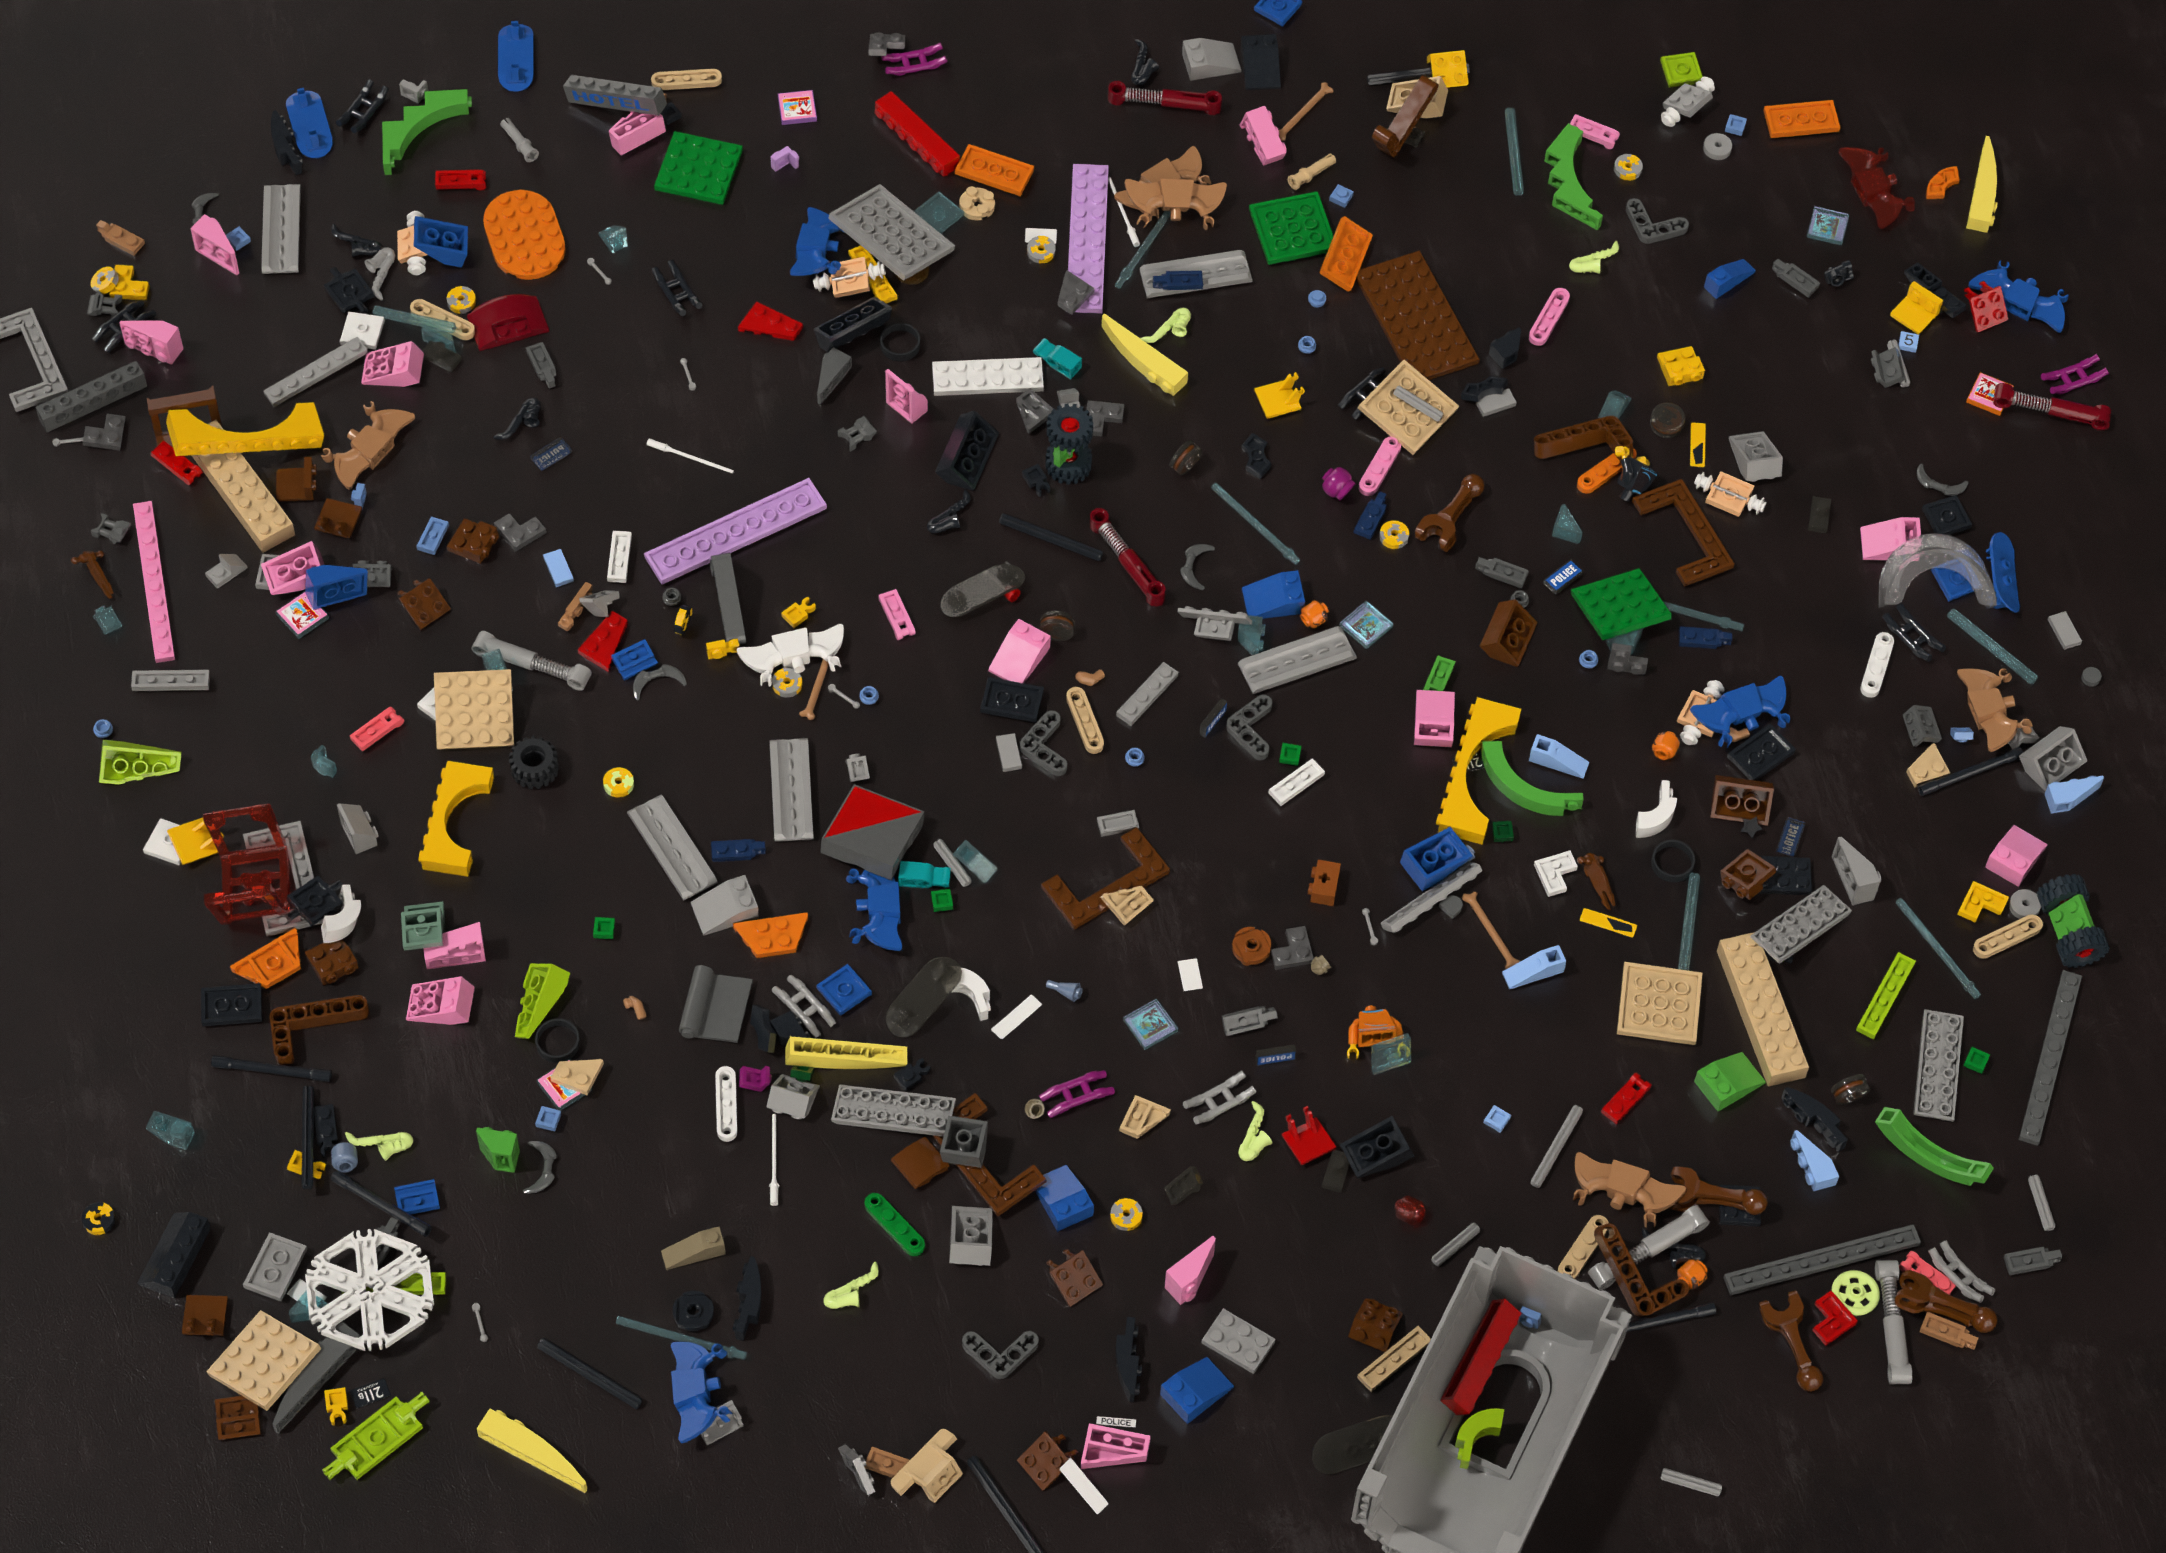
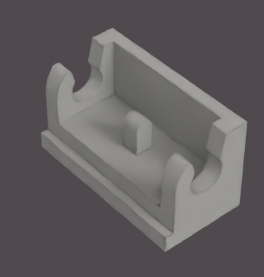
M732 1400L717 1407L719 1409L722 1406H726L733 1413L726 1415L730 1421L725 1423L719 1416H716L714 1422L700 1434L706 1445L743 1427L742 1418Z

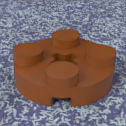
M1245 927L1235 934L1232 951L1234 956L1243 965L1259 964L1270 956L1271 939L1264 930L1261 929L1260 931L1255 929V927ZM1251 942L1252 945L1256 944L1257 946L1251 949L1248 948V943Z

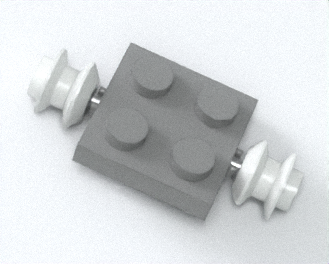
M1702 77L1701 81L1696 82V87L1686 83L1683 84L1663 102V107L1666 109V112L1661 114L1663 124L1673 127L1675 122L1680 121L1679 114L1688 117L1693 116L1713 98L1712 91L1715 89L1713 80L1708 77Z

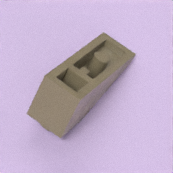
M720 1227L700 1231L661 1250L666 1270L725 1255V1245Z

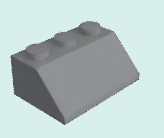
M2061 726L2019 756L2025 772L2044 791H2046L2048 784L2060 782L2087 762L2075 729Z

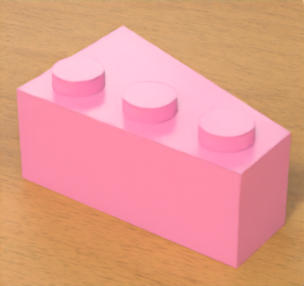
M1265 106L1246 112L1240 127L1241 129L1245 128L1248 132L1247 139L1254 142V151L1263 166L1283 159L1286 154V146L1279 138V130L1272 122L1271 112L1267 111Z
M630 111L626 118H621L609 130L612 147L620 155H623L666 132L661 114L658 116Z
M480 922L443 933V946L423 948L427 970L486 961Z
M1089 1424L1081 1460V1469L1146 1462L1150 1436Z

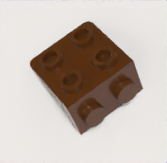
M304 457V468L277 470V501L314 500V491H317V482L314 479V475H317V465L313 464L312 457Z
M1366 1298L1354 1318L1348 1337L1386 1352L1403 1313L1394 1307H1388L1374 1299Z

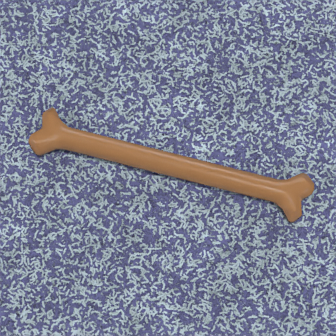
M1321 83V89L1279 130L1281 141L1286 140V134L1325 94L1334 92L1333 88L1328 86V83Z
M824 659L822 660L807 707L799 712L801 717H807L808 720L815 719L813 710L829 666L828 661Z
M1473 891L1471 894H1463L1462 900L1471 905L1505 958V969L1521 962L1511 955L1477 902L1476 897L1478 893Z

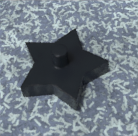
M1757 816L1751 820L1743 818L1744 827L1740 832H1747L1754 838L1755 833L1763 828L1758 825Z

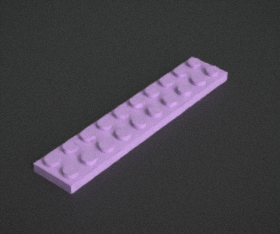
M1073 164L1068 271L1094 287V293L1075 312L1102 313L1109 165Z
M807 478L644 553V557L662 585L710 563V558L713 555L732 553L827 509V504L810 478Z

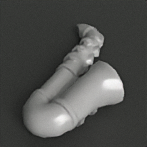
M389 247L379 250L373 258L364 261L366 268L371 273H375L378 268L380 269L377 272L375 281H373L372 291L374 296L381 301L383 296L379 289L396 257L394 250Z

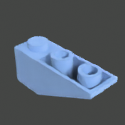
M1536 735L1530 753V762L1584 779L1589 765L1587 760L1554 739Z
M2089 776L2085 779H2071L2067 782L2048 784L2045 797L2051 814L2070 811L2099 789L2104 777Z
M1557 945L1533 954L1502 971V974L1509 989L1563 973L1566 959L1560 946Z
M1798 1130L1794 1131L1790 1140L1791 1147L1798 1154V1163L1801 1168H1804L1807 1184L1811 1185L1813 1192L1835 1186L1839 1175L1832 1159Z

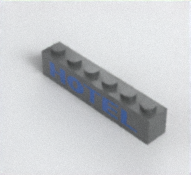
M571 75L563 85L568 102L658 116L667 105L663 90L660 87Z

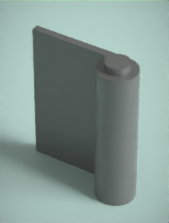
M703 965L695 966L679 1027V1032L685 1038L696 1037L738 1043L753 979L714 974L710 967Z

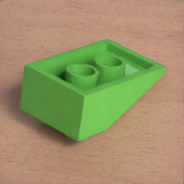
M1743 1052L1714 1061L1697 1071L1694 1081L1717 1112L1766 1083Z

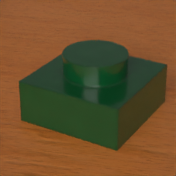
M1512 821L1492 822L1494 842L1513 841Z
M793 1066L790 1077L801 1082L810 1081L813 1076L814 1067Z

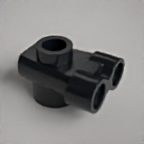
M1850 260L1841 262L1839 266L1828 268L1824 272L1826 283H1831L1837 287L1842 285L1844 280L1854 279Z

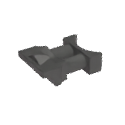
M99 292L91 295L87 315L97 316L101 315V313H106L114 317L119 313L116 310V306L123 301L122 295L115 294L114 298L104 297ZM103 304L113 305V307L103 306Z
M863 416L856 420L853 427L847 430L844 427L839 429L838 437L847 439L850 443V451L856 449V444L862 440H872L877 431Z
M101 513L102 522L97 528L91 530L92 536L99 538L100 535L108 537L113 544L121 542L131 523L123 520L114 522L109 520L108 515ZM109 527L112 528V530L110 531L104 528Z

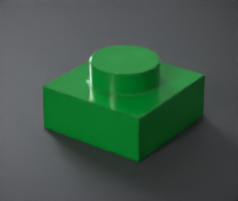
M1282 743L1279 763L1298 766L1301 746Z
M950 889L931 891L934 912L953 910Z
M595 917L593 937L613 939L615 918Z
M1971 1047L1963 1066L1982 1074L1990 1054Z

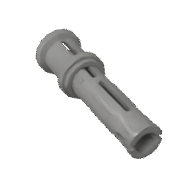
M506 118V121L503 119L500 125L515 142L518 152L524 155V159L527 162L536 160L539 156V151L532 147L531 141L523 137L510 118Z

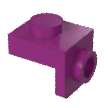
M743 1066L740 1069L739 1087L762 1092L771 1083L770 1067L765 1066L762 1070Z

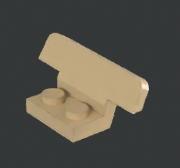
M946 1429L939 1430L891 1479L892 1488L902 1496L915 1482L923 1488L929 1500L935 1503L963 1474L955 1459L945 1452L957 1440L955 1435Z

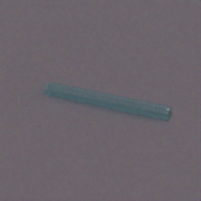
M1507 108L1505 110L1513 191L1517 196L1522 195L1524 191L1515 110L1514 108Z
M1956 609L1949 611L1947 617L2029 684L2036 682L2038 676Z
M1690 873L1678 964V969L1689 971L1700 881L1698 873Z

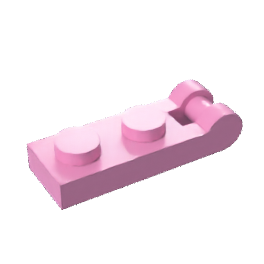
M1576 114L1570 123L1583 131L1582 137L1600 143L1607 149H1613L1615 141L1620 136L1617 130Z
M897 590L880 594L879 601L893 628L896 639H903V636L915 635L914 626ZM905 624L906 628L900 629L899 626Z

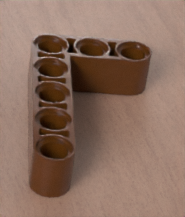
M1424 75L1420 77L1389 128L1386 129L1379 125L1374 130L1372 140L1379 150L1392 157L1398 154L1437 92L1438 83Z
M1606 416L1535 436L1534 454L1537 458L1544 459L1607 442L1614 454L1616 447L1623 446L1627 447L1630 451L1627 458L1629 456L1633 458V439L1617 417Z
M355 995L273 1009L270 1013V1023L277 1064L290 1066L294 1062L291 1031L365 1019L369 1015L366 998L362 995ZM280 1036H286L283 1039H278ZM283 1053H288L286 1056H280Z
M1607 1223L1595 1229L1594 1237L1635 1316L1650 1315L1687 1295L1689 1286L1683 1279L1667 1282L1649 1292L1616 1226ZM1604 1228L1609 1232L1608 1238L1603 1235ZM1613 1247H1616L1618 1250L1617 1257L1612 1253ZM1622 1265L1626 1266L1627 1268L1626 1275H1624L1621 1271ZM1632 1283H1633V1284L1636 1286V1288H1637L1635 1294L1631 1291V1284H1632ZM1675 1284L1680 1288L1679 1294L1674 1291ZM1658 1293L1663 1297L1662 1303L1657 1300ZM1641 1302L1646 1306L1645 1312L1640 1309Z

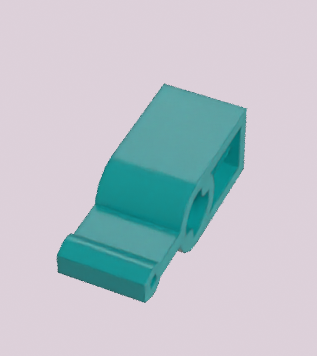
M1045 338L1033 350L1036 356L1046 360L1051 368L1069 379H1072L1082 368L1081 357L1061 345L1055 346Z
M900 861L899 886L914 888L942 886L947 888L949 887L951 868L934 867L929 863Z

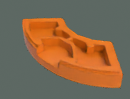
M1957 166L1940 170L1929 181L1926 199H1944L1947 188L1959 184L1960 179Z

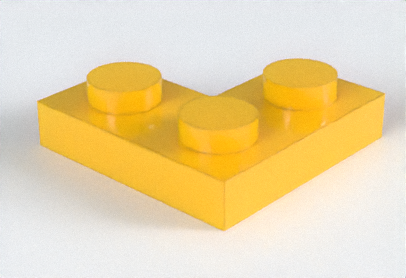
M115 265L114 270L118 273L119 280L113 290L110 291V298H114L116 294L122 295V299L147 301L149 282L132 281L134 274L133 266Z
M1973 881L1957 915L1976 922L1982 908H1985L2001 916L2009 897Z

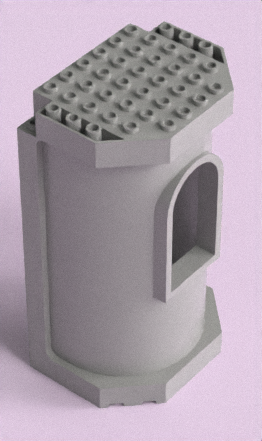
M1479 1246L1474 1258L1470 1259L1357 1488L1351 1520L1355 1524L1360 1523L1365 1528V1534L1372 1540H1378L1382 1544V1550L1385 1553H1521L1524 1542L1610 1360H1615L1622 1346L1632 1315L1623 1308L1613 1307L1615 1297L1606 1291H1599L1593 1288L1589 1283L1579 1282L1573 1279L1571 1275L1559 1273L1549 1265H1542L1535 1262L1529 1256L1517 1254L1511 1248L1500 1246L1496 1254L1490 1248ZM1506 1299L1519 1311L1524 1306L1541 1313V1324L1538 1329L1534 1327L1528 1328L1519 1322L1518 1319V1324L1513 1329L1509 1342L1504 1346L1501 1357L1494 1367L1502 1364H1514L1527 1369L1536 1378L1541 1396L1506 1469L1472 1453L1468 1469L1460 1468L1461 1460H1457L1459 1448L1452 1445L1451 1442L1464 1415H1456L1440 1400L1492 1300Z

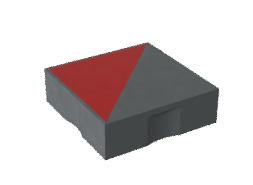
M854 784L822 837L821 853L845 863L855 864L868 872L892 880L900 866V861H903L905 852L913 844L923 827L924 811Z

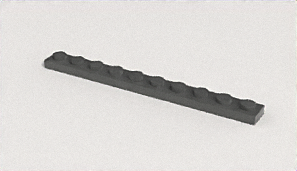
M2065 970L2061 973L2019 1136L2020 1141L2039 1145L2082 975Z
M1913 1224L1724 1274L1723 1278L1730 1295L1920 1246L1921 1241Z

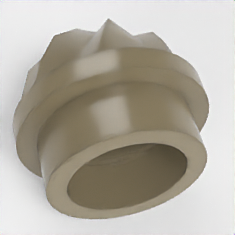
M1323 955L1316 956L1311 962L1312 972L1318 975L1327 973V970L1331 968Z
M1038 1099L1029 1100L1025 1105L1026 1115L1032 1119L1041 1117L1044 1113L1042 1101Z

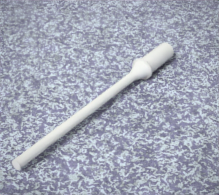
M1108 177L1109 184L1115 195L1117 191L1111 177ZM1117 201L1127 224V234H1129L1133 246L1138 247L1140 242L1136 235V230L1130 225L1122 203Z
M650 438L647 441V446L662 450L663 452H673L732 474L734 472L732 469L672 449L667 443L664 444Z
M772 1114V1181L769 1184L770 1205L772 1206L778 1205L779 1187L776 1180V1114Z

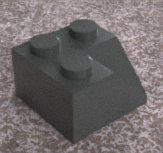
M948 1116L940 1149L942 1161L982 1168L986 1152L988 1121Z

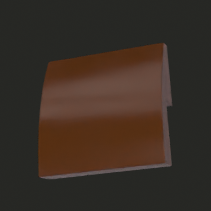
M926 1137L907 1146L891 1159L893 1164L915 1189L929 1183L932 1177L948 1170L950 1166L947 1162L942 1161L940 1153Z
M243 1396L215 1399L218 1440L261 1434L259 1407L257 1404Z

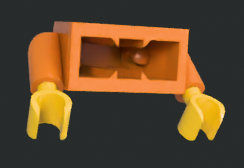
M1367 1006L1365 1011L1359 1012V1018L1355 1019L1349 1027L1348 1044H1350V1048L1347 1050V1058L1349 1059L1351 1052L1356 1053V1060L1359 1058V1050L1356 1048L1357 1044L1358 1047L1396 1044V1041L1398 1045L1395 1048V1054L1399 1056V1048H1402L1406 1055L1408 1046L1406 1043H1403L1404 1035L1401 1023L1393 1016H1390L1387 1010H1376L1375 1006Z

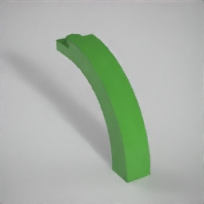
M1502 741L1482 742L1481 756L1489 778L1499 791L1514 803L1533 812L1552 816H1563L1564 809L1574 811L1582 808L1583 793L1548 792L1526 783L1509 766L1503 753Z
M1884 1107L1875 1121L1883 1134L1900 1151L1916 1163L1946 1179L1971 1186L1973 1182L1985 1183L1994 1169L1991 1163L1966 1159L1937 1146L1917 1131L1900 1109Z

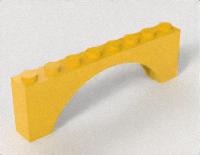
M314 402L296 403L294 410L286 420L273 428L259 432L240 433L218 429L199 420L187 409L169 410L166 421L176 456L321 448L324 439V433Z
M1478 697L1476 703L1471 704L1469 715H1472L1471 720L1467 719L1464 730L1467 733L1462 735L1459 745L1462 746V750L1457 751L1455 761L1458 763L1456 767H1452L1450 774L1453 780L1452 783L1448 782L1445 793H1448V796L1442 800L1441 809L1444 810L1437 817L1438 833L1451 827L1460 839L1483 845L1489 819L1478 810L1469 795L1466 784V770L1474 755L1481 749L1483 741H1493L1500 737L1515 734L1521 714L1520 708Z

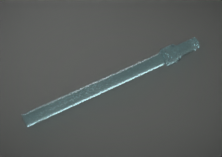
M1164 211L1127 267H1124L1120 272V277L1115 283L1117 288H1121L1124 282L1131 277L1133 269L1170 217L1171 211Z
M1663 601L1669 611L1715 623L1725 629L1729 627L1743 631L1744 624L1732 621L1728 617L1723 616L1721 618Z

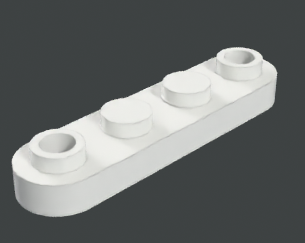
M1879 633L1875 638L1860 687L1861 693L1866 697H1875L1879 693L1894 644V638L1889 633Z
M723 1066L716 1071L715 1075L717 1135L722 1141L729 1142L737 1136L736 1075L731 1067ZM725 1131L731 1132L730 1134H724Z

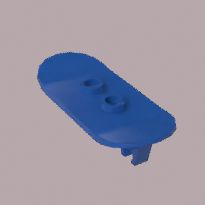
M511 21V25L503 27L498 34L499 82L503 88L513 92L523 91L528 88L534 76L533 31L529 26L519 24L518 21Z
M304 88L297 89V93L292 94L286 100V108L297 147L306 157L321 158L330 152L333 145L321 97L313 91H305Z
M1998 532L1992 536L1990 548L1986 550V553L1990 555V557L1986 558L1991 562L1993 587L1996 594L1990 597L1992 601L1996 602L1991 604V606L1995 609L2007 607L2016 613L2020 609V604L2018 600L2014 548L2009 537L2002 532Z

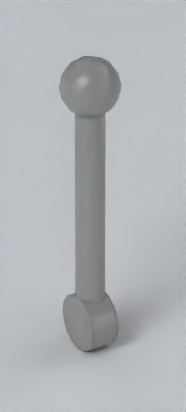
M589 258L587 260L588 265L595 268L605 280V284H611V278H607L595 264L594 259Z
M682 358L680 363L684 366L689 381V389L695 390L696 384L693 383L690 376L687 359Z
M83 437L66 440L56 438L52 442L57 447L63 443L83 441Z
M834 684L828 686L830 692H835L847 700L855 709L860 707L859 702L853 701L837 690Z
M1364 908L1362 914L1365 915L1369 928L1370 943L1374 946L1377 945L1378 939L1374 936L1369 918L1370 911Z
M474 1303L472 1310L476 1313L481 1333L480 1340L486 1342L488 1336L483 1328L479 1312L480 1305Z

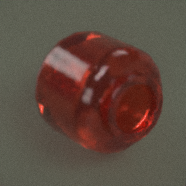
M1408 1195L1398 1199L1394 1207L1396 1217L1409 1225L1420 1223L1426 1213L1423 1202Z

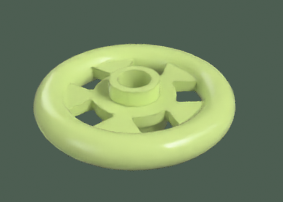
M1858 1270L1846 1271L1840 1274L1832 1284L1831 1291L1854 1316L1870 1313L1879 1303L1880 1290L1878 1284L1867 1273ZM1856 1278L1858 1283H1850V1279ZM1867 1284L1871 1289V1292L1866 1293L1864 1285ZM1841 1286L1847 1287L1845 1293L1840 1292ZM1853 1290H1858L1859 1294H1855ZM1864 1298H1866L1869 1301V1303L1866 1306H1863L1860 1303L1864 1300ZM1846 1299L1855 1303L1853 1307L1845 1303Z

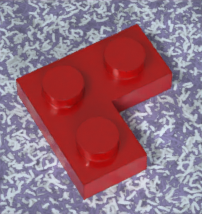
M1829 1291L1815 1302V1306L1826 1319L1816 1325L1812 1331L1825 1346L1858 1322L1832 1291Z

